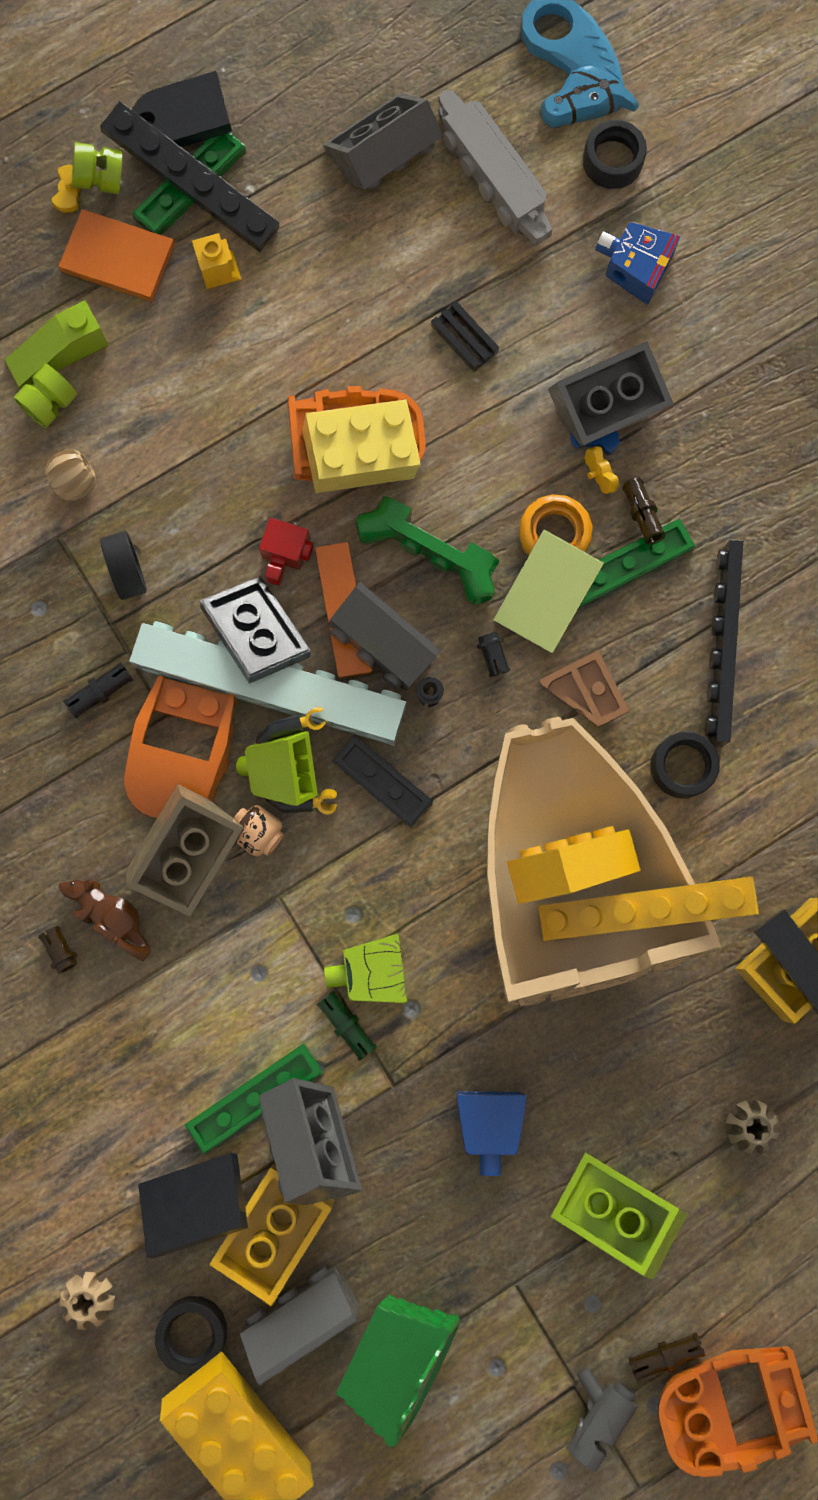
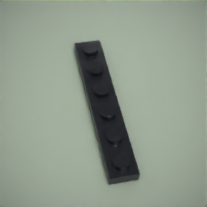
M121 101L118 102L100 125L101 132L257 251L261 252L278 230L279 222Z
M732 539L728 541L722 550L718 551L716 558V570H721L720 583H716L714 590V603H719L718 616L715 615L712 621V636H716V649L713 648L711 650L709 667L714 669V680L709 683L707 690V701L712 703L711 716L708 715L706 718L705 735L710 736L709 741L717 747H723L731 742L744 543L742 540Z

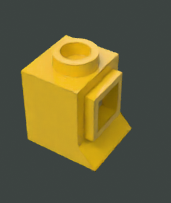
M219 233L192 241L206 289L241 280L233 250H229L226 239L221 240Z

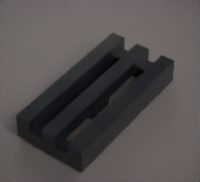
M456 300L448 310L445 309L441 312V316L431 320V326L473 372L499 352V346ZM454 315L465 325V327H466V328L479 340V342L488 350L487 352H486V351L480 346V344L467 332V330L454 318ZM445 322H447L460 335L462 340L473 349V351L480 357L479 359L476 360L470 354V352L457 340V338L444 326Z

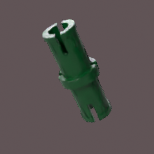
M333 990L316 1005L335 1027L336 1030L333 1032L336 1036H342L360 1061L377 1046L357 1023L360 1019L356 1014L353 1016L350 1014Z

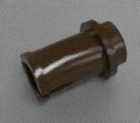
M59 926L46 930V935L41 933L38 936L52 961L51 969H56L58 974L64 973L78 964L75 959L78 955L70 950Z

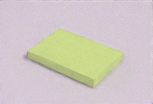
M543 530L497 612L494 621L553 653L604 563L550 532Z

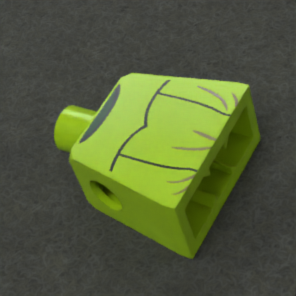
M399 934L343 950L344 965L324 967L326 987L347 986L349 1000L407 1002Z

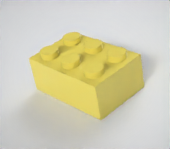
M407 399L305 414L302 431L315 493L414 479L421 463Z

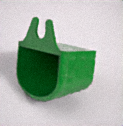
M390 1294L377 1305L336 1395L346 1400L345 1404L353 1408L355 1414L365 1419L364 1423L374 1428L373 1432L383 1437L388 1446L394 1447L397 1445L420 1410L456 1335L460 1323L459 1316L455 1314L448 1315L438 1308L433 1311L426 1306L420 1307L413 1302L410 1303L403 1298L397 1299Z

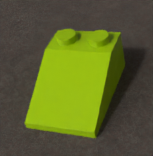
M585 1152L551 1217L642 1276L654 1280L688 1214Z

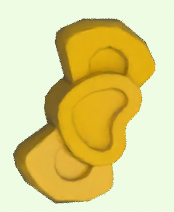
M70 164L57 169V175L60 178V182L57 185L59 192L51 199L52 205L62 213H73L78 210L79 192L82 190L72 187L73 165Z
M599 446L588 448L585 453V463L591 471L587 473L588 478L592 479L595 477L602 493L610 494L615 492L619 488V479L612 473L610 463L603 458L602 448Z

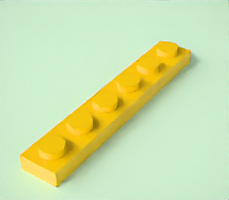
M753 876L538 906L543 941L759 914Z

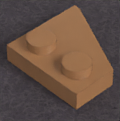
M599 650L539 680L545 689L598 728L630 712Z

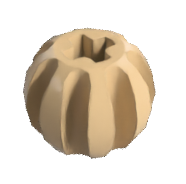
M66 449L55 453L46 464V479L59 497L75 501L85 497L93 490L96 483L95 472L87 458L79 451Z
M85 1272L83 1279L79 1275H75L66 1282L68 1291L61 1292L59 1306H64L67 1309L62 1314L66 1323L68 1324L73 1319L77 1322V1329L89 1330L91 1323L96 1327L103 1324L108 1319L106 1311H111L114 1308L115 1296L109 1295L106 1292L112 1288L109 1280L105 1278L103 1282H99L97 1280V1272ZM84 1295L86 1300L92 1299L93 1304L91 1305L89 1301L83 1302L82 1296Z

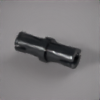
M120 662L116 667L98 679L93 677L88 680L89 685L63 701L69 707L68 710L77 719L100 701L103 703L107 702L109 695L127 683L132 682L133 678Z

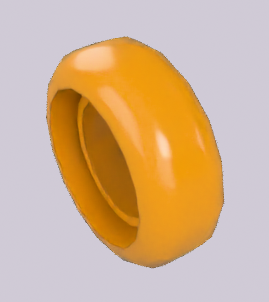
M551 494L538 498L526 508L520 519L518 536L522 549L528 557L538 541L536 533L538 522L543 517L551 514H559L568 518L573 524L575 531L574 539L570 544L586 552L592 541L593 526L589 513L580 502L566 495Z

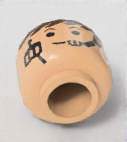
M255 805L248 811L243 807L233 818L244 827L235 843L255 857H259L262 854L269 856L284 836L281 832L282 822L260 805Z

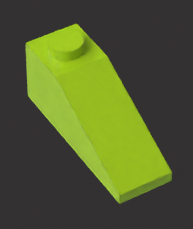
M84 300L54 315L4 360L19 388L22 389L25 384H33L32 377L44 364H48L58 371L108 346V343L87 302Z

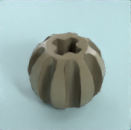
M746 1100L736 1104L737 1115L734 1116L728 1113L725 1121L728 1124H733V1128L726 1132L731 1144L739 1142V1151L749 1155L753 1153L755 1147L759 1154L771 1150L768 1146L769 1140L772 1139L777 1142L780 1131L773 1130V1126L779 1123L775 1112L769 1111L766 1113L767 1104L758 1100H754L751 1107ZM753 1121L757 1122L758 1127L753 1128L751 1133L748 1132L747 1126H752Z

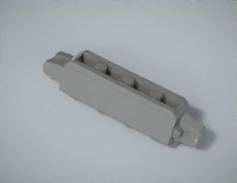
M454 90L443 91L439 96L440 108H438V116L444 125L442 139L447 149L457 154L462 169L467 176H473L478 183L482 197L487 202L491 201L497 209L499 220L505 227L509 226L515 235L522 232L535 246L548 239L552 234V227L543 212L547 194L544 188L480 102L469 101L464 104L461 98L454 93Z

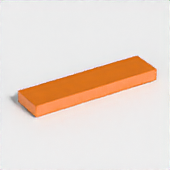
M348 542L315 547L328 623L356 587ZM331 635L339 680L372 674L371 667L364 664L356 656L359 650L349 642L346 645L341 644Z

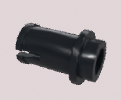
M497 632L479 637L477 649L482 650L489 677L499 675L496 661L502 674L509 672L510 667H508L501 646L503 638L499 637Z
M435 677L423 678L419 681L416 689L420 703L423 706L428 704V707L437 705L444 692L442 683ZM430 687H432L433 691L435 692V694L432 696H428L424 693L425 691L430 690Z

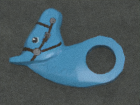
M574 0L530 1L522 15L521 40L530 53L550 62L569 74L562 89L542 102L540 112L544 123L552 128L562 127L618 111L620 107L633 112L639 108L638 101L624 87L621 68L608 38L593 17ZM548 14L558 15L569 23L571 31L564 38L548 40L540 36L534 27V23L542 16Z

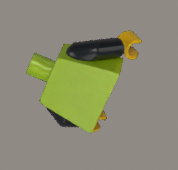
M321 707L312 708L305 717L299 718L298 715L272 722L257 735L256 743L246 747V756H241L237 760V773L240 776H249L250 788L254 796L265 798L268 803L280 812H312L313 808H318L320 812L328 815L336 810L337 804L329 805L323 801L327 798H336L337 792L335 790L325 789L320 793L319 797L314 798L318 796L309 731H303L302 729L309 727L313 730H319L327 723L325 721L316 724L311 720L312 713L324 710Z

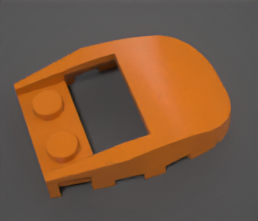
M347 386V390L329 392V389L315 391L314 398L296 401L295 395L288 396L287 410L293 479L313 482L302 431L306 413L407 399L421 461L425 452L426 440L423 415L419 406L411 397L397 390L380 388L376 392L361 390V386Z
M158 675L135 720L124 776L127 796L139 812L158 818L177 784L213 802L218 792L216 789L223 774L227 772L230 762L228 758L235 728L232 724L234 706H238V699L235 695L223 694ZM157 712L218 729L209 761L143 744L152 713Z
M788 1346L730 1350L674 1374L667 1381L660 1395L658 1416L667 1450L674 1463L681 1470L693 1476H722L723 1471L741 1469L742 1473L757 1470V1465L772 1458L779 1460L792 1454L790 1446L809 1439L811 1444L818 1442V1436L794 1351ZM746 1363H756L776 1434L736 1443L717 1371Z

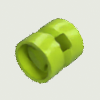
M75 142L72 187L91 190L93 186H97L100 192L118 195L121 182L122 150L103 147L100 151H96L94 145ZM96 166L104 170L96 171Z
M44 364L32 377L34 384H25L13 399L27 415L40 426L47 429L59 416L57 409H65L78 396V393L55 369L48 364Z

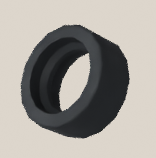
M607 120L598 124L590 132L583 153V167L588 177L597 185L607 189H620L630 185L639 176L647 154L646 140L642 132L632 123L624 120ZM607 141L620 142L631 150L633 154L632 163L622 168L609 167L597 158L596 149L600 144Z
M125 530L102 537L100 539L102 552L119 598L125 600L145 594L147 592L146 583L128 532Z
M681 731L668 736L656 747L651 757V774L655 784L664 793L674 798L689 799L702 794L715 783L720 772V758L715 746L706 737L696 732ZM688 745L697 749L702 754L705 762V771L696 783L680 785L667 775L665 759L668 752L674 747Z
M187 1296L175 1301L164 1312L155 1331V1347L160 1360L168 1369L182 1375L194 1374L222 1351L227 1340V1323L223 1312L213 1301L202 1296ZM186 1313H198L204 1316L210 1323L213 1331L210 1347L203 1354L196 1357H186L178 1353L170 1340V1329L173 1322L179 1316Z

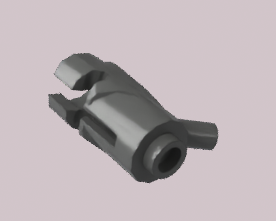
M587 1368L577 1376L590 1397L587 1404L589 1412L584 1419L580 1417L567 1449L584 1466L596 1472L607 1455L606 1450L600 1445L599 1441H604L606 1445L613 1446L636 1412L638 1405L633 1401L636 1394L625 1384L617 1381L614 1386L607 1382L602 1390L591 1369Z

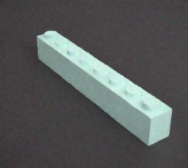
M154 621L153 626L145 623L141 625L129 660L136 669L223 694L235 695L239 700L292 716L298 715L299 718L305 717L312 708L321 707L324 709L323 711L311 714L313 722L320 724L327 721L326 726L392 746L395 745L406 710V701L401 700V695L389 690H382L381 694L369 691L368 685L355 680H349L348 684L335 680V675L325 671L317 670L316 674L302 671L303 666L298 663L249 684L222 641L215 645L205 642L206 637L195 632L186 631L185 635L173 632V627Z

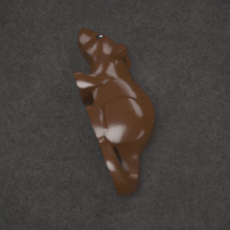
M92 879L87 881L74 880L59 884V890L63 896L77 901L82 910L74 911L73 915L88 924L92 920L96 922L93 927L95 931L135 958L144 961L149 956L150 946L140 933L139 914L131 902L121 897L107 895L102 890H99L100 884ZM127 939L134 943L136 946H133L124 940Z

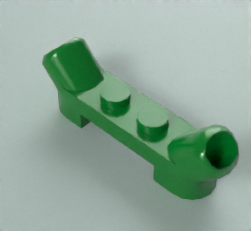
M383 496L376 510L359 514L355 522L361 543L369 545L393 538L402 543L401 547L406 552L414 556H418L420 553L429 558L430 563L438 570L443 572L450 570L459 575L467 602L480 604L493 598L495 588L491 576L497 568L499 560L487 550L470 542L464 553L409 523L411 521L412 509L387 496Z

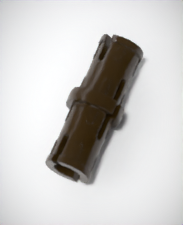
M640 477L627 480L623 484L622 489L625 491L631 506L630 515L633 521L638 523L644 537V542L647 545H653L662 541L666 534L656 515L658 508L655 502L650 500L643 480Z
M695 1332L690 1336L666 1344L665 1341L658 1343V1348L634 1357L631 1356L628 1360L638 1382L643 1378L665 1370L671 1373L676 1371L675 1366L699 1357H705L706 1355L704 1348L700 1346L702 1345L700 1338Z

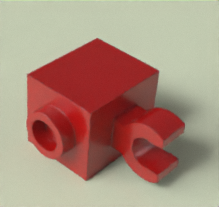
M269 518L259 547L262 558L270 561L265 573L267 583L280 586L286 566L300 570L303 561L308 562L310 560L314 542L310 541L309 529Z

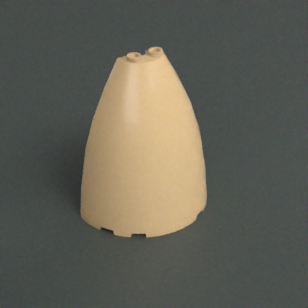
M553 717L541 723L542 728L531 730L525 724L510 728L508 733H505L494 780L487 833L486 875L494 945L507 1004L514 1006L518 1004L517 1000H519L520 1006L536 1005L546 1001L545 998L551 996L552 1001H557L607 989L637 980V978L647 975V971L653 970V973H659L681 965L680 963L690 960L691 955L693 959H697L720 948L721 945L711 920L543 941L539 905L693 885L695 883L667 828L640 789L610 754L574 718L562 720L561 717ZM609 826H614L615 832L630 829L641 871L573 893L521 904L517 903L507 861L521 858L520 850L540 845L541 850L545 851L543 845L545 843L567 839V837L585 832H590L591 837L594 838L592 831Z

